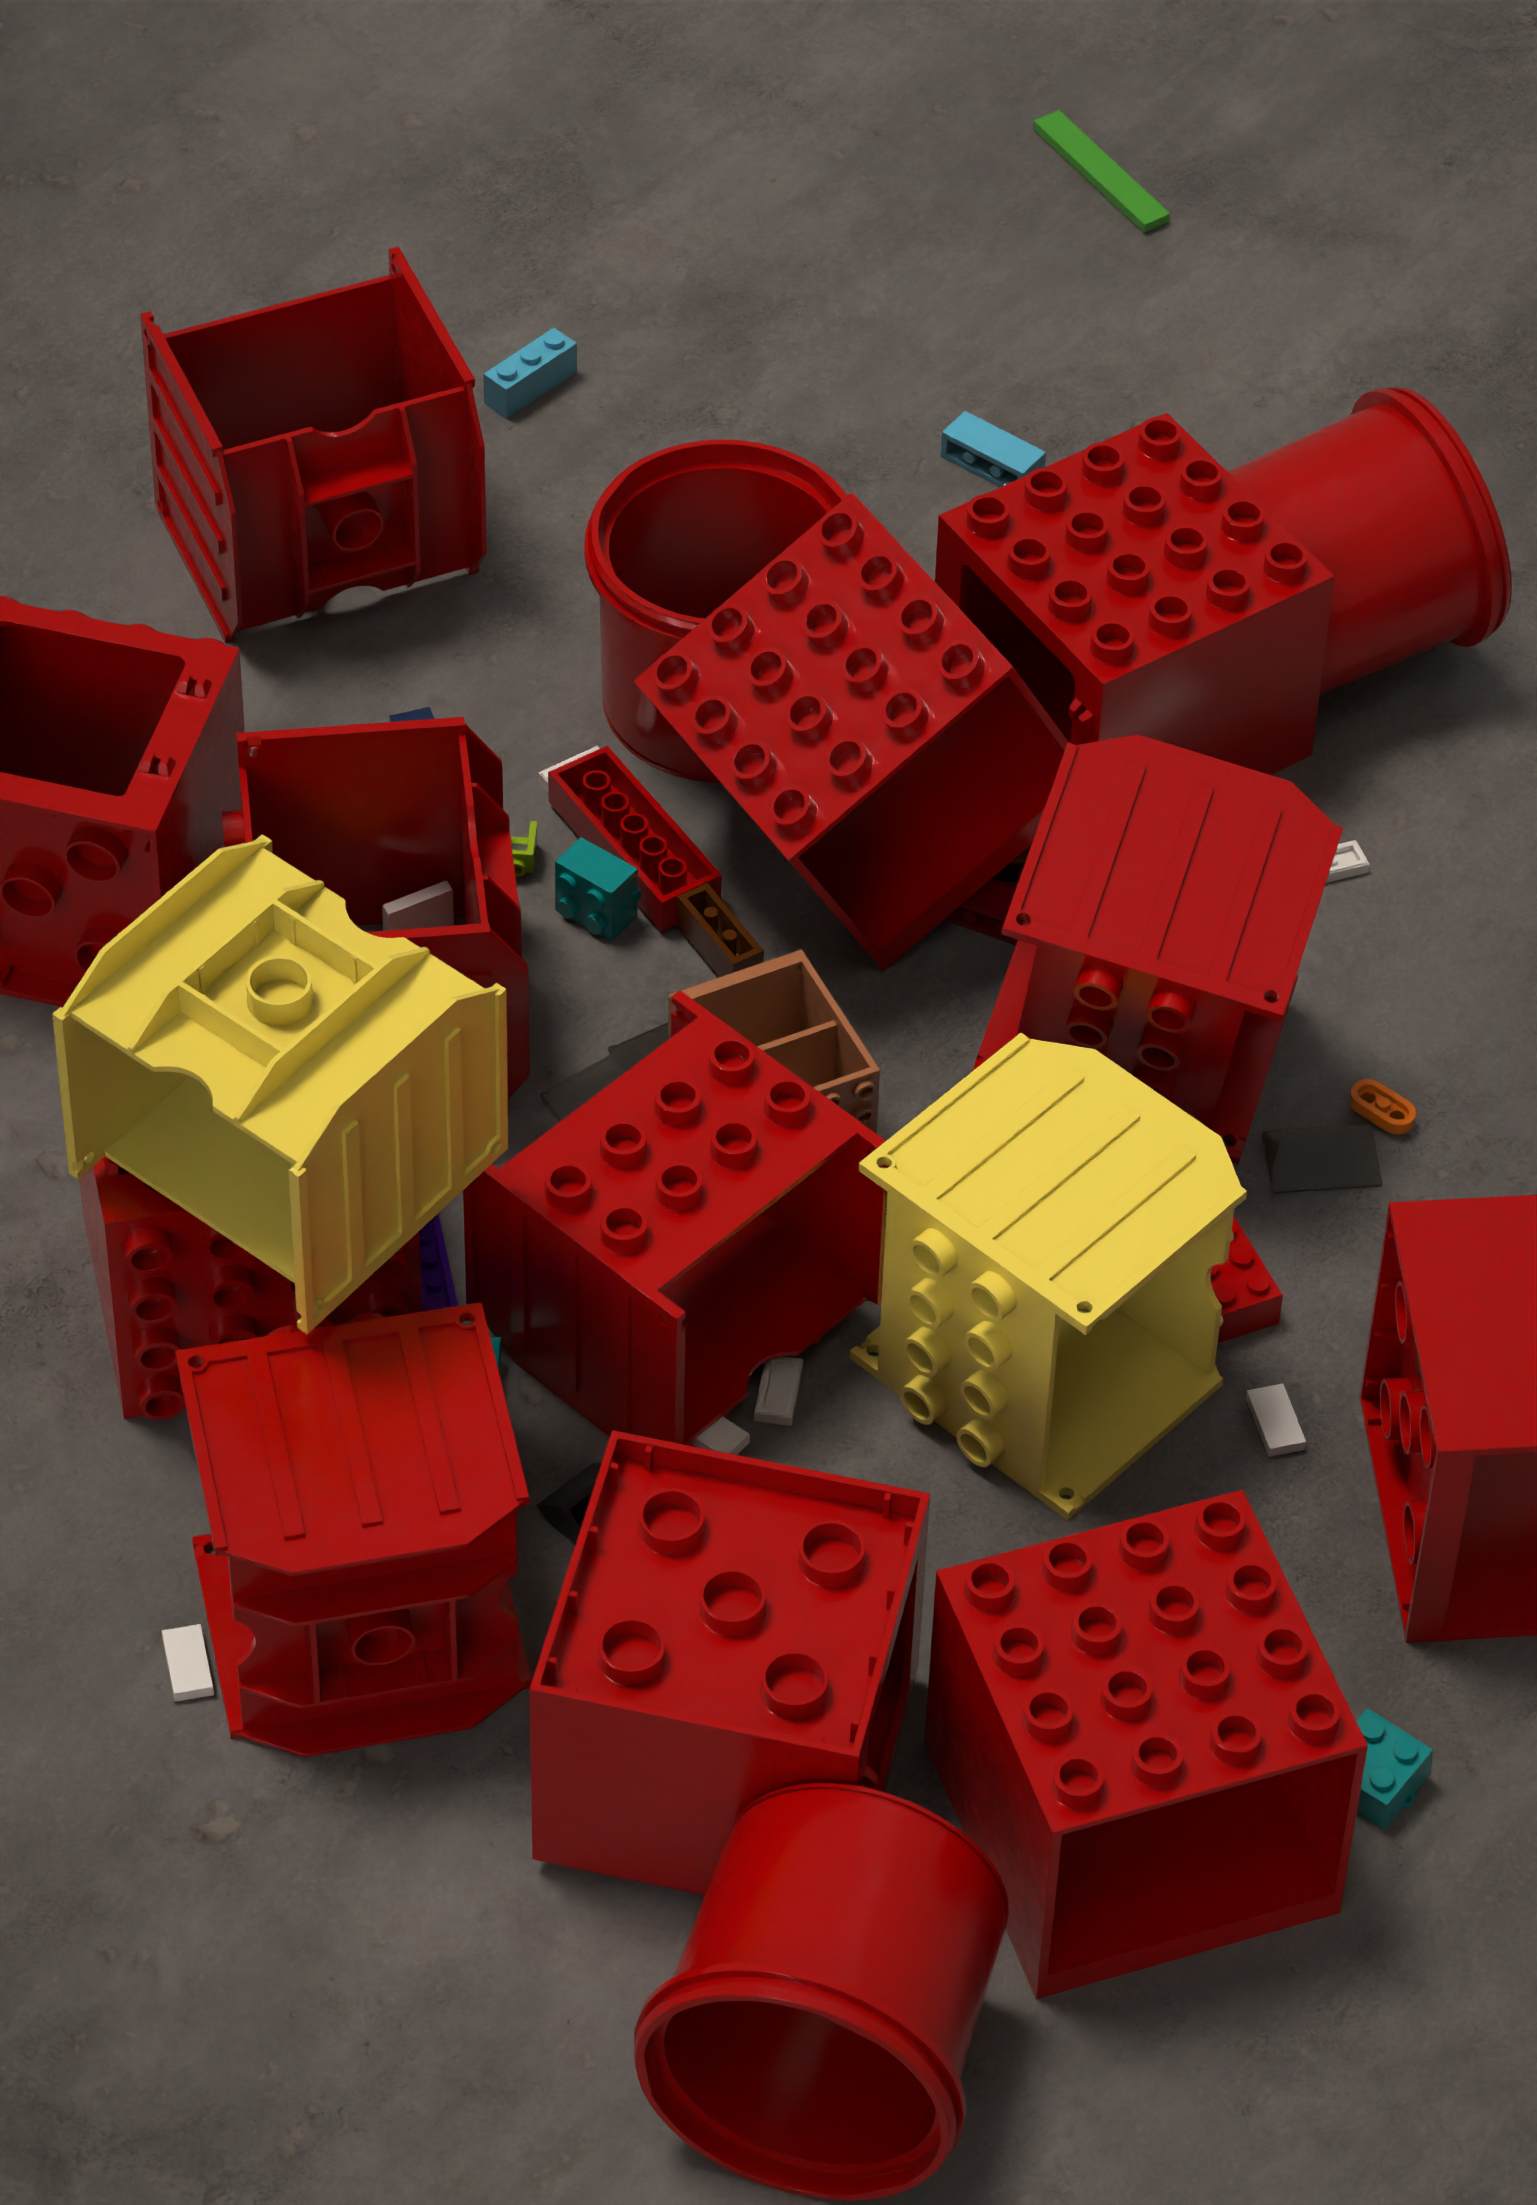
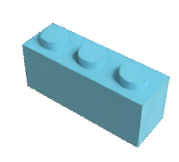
M552 328L483 374L484 403L508 419L577 373V343L556 328Z
M964 411L942 431L941 457L999 487L1027 476L1036 469L1045 467V451L967 411Z

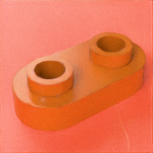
M1362 1079L1354 1083L1351 1088L1349 1102L1355 1112L1391 1134L1400 1135L1412 1130L1415 1124L1416 1109L1410 1101L1373 1079Z

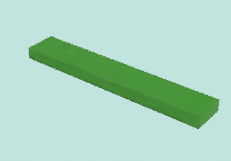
M1060 110L1034 120L1033 130L1143 233L1170 222V213Z

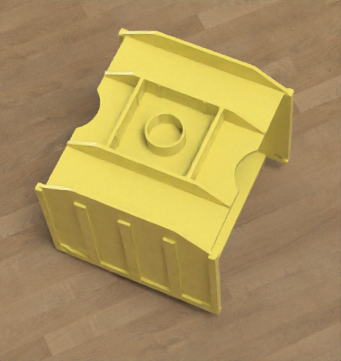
M263 834L255 841L219 848L99 951L64 1007H60L52 1014L69 1174L79 1179L106 1156L294 1282L296 1311L301 1314V1318L297 1321V1328L306 1334L313 1330L508 1149L506 989L497 983L490 988H483L431 955L430 950L426 947L420 948L404 937L384 938L364 932L349 918L345 899L324 887V882L313 880L275 856L272 851V840Z
M1020 1033L859 1162V1171L886 1190L888 1195L880 1326L866 1337V1341L859 1347L855 1346L850 1350V1359L900 1395L904 1408L916 1421L925 1425L936 1422L955 1436L961 1451L974 1464L980 1467H987L990 1464L994 1465L1055 1512L1069 1520L1223 1386V1377L1219 1375L1215 1365L1219 1328L1223 1324L1221 1315L1222 1305L1218 1301L1211 1284V1269L1214 1265L1224 1264L1228 1260L1230 1242L1234 1240L1232 1232L1234 1209L1246 1199L1247 1190L1241 1186L1223 1140L1218 1134L1097 1050L1029 1039ZM880 1165H887V1166H889V1167H888V1168H880L879 1166H880ZM871 1352H876V1353H878L879 1355H878V1356H871V1355H869V1353H871ZM1062 1495H1069V1496H1071L1072 1498H1071V1499H1063V1498H1061V1496H1062Z

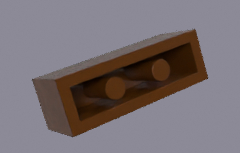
M708 883L677 896V926L719 977L764 962V950Z

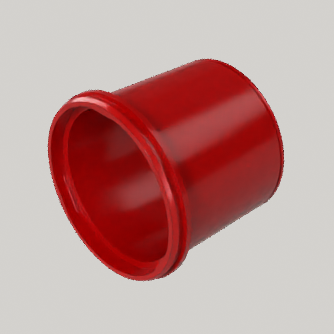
M1398 387L1372 390L1358 398L1350 416L1227 471L1335 576L1319 696L1446 642L1462 647L1477 645L1497 631L1506 619L1512 595L1511 566L1505 536L1494 502L1474 459L1455 429L1440 411L1420 394L1410 389Z
M723 439L689 442L657 451L635 462L607 486L596 502L585 532L584 556L589 578L599 594L603 711L617 739L628 751L650 766L665 773L689 780L721 783L636 685L634 680L847 496L840 485L817 465L787 450L757 442Z
M837 1783L798 1784L768 1792L748 1804L739 1813L731 1827L673 1977L660 1985L648 1997L641 2009L635 2027L634 2061L637 2077L645 2097L656 2114L678 2137L716 2164L751 2181L792 2194L829 2200H869L902 2193L928 2179L944 2164L953 2152L965 2125L967 2113L966 2097L960 2078L1008 1921L1009 1902L1006 1888L993 1863L968 1836L942 1817L908 1800L870 1788Z

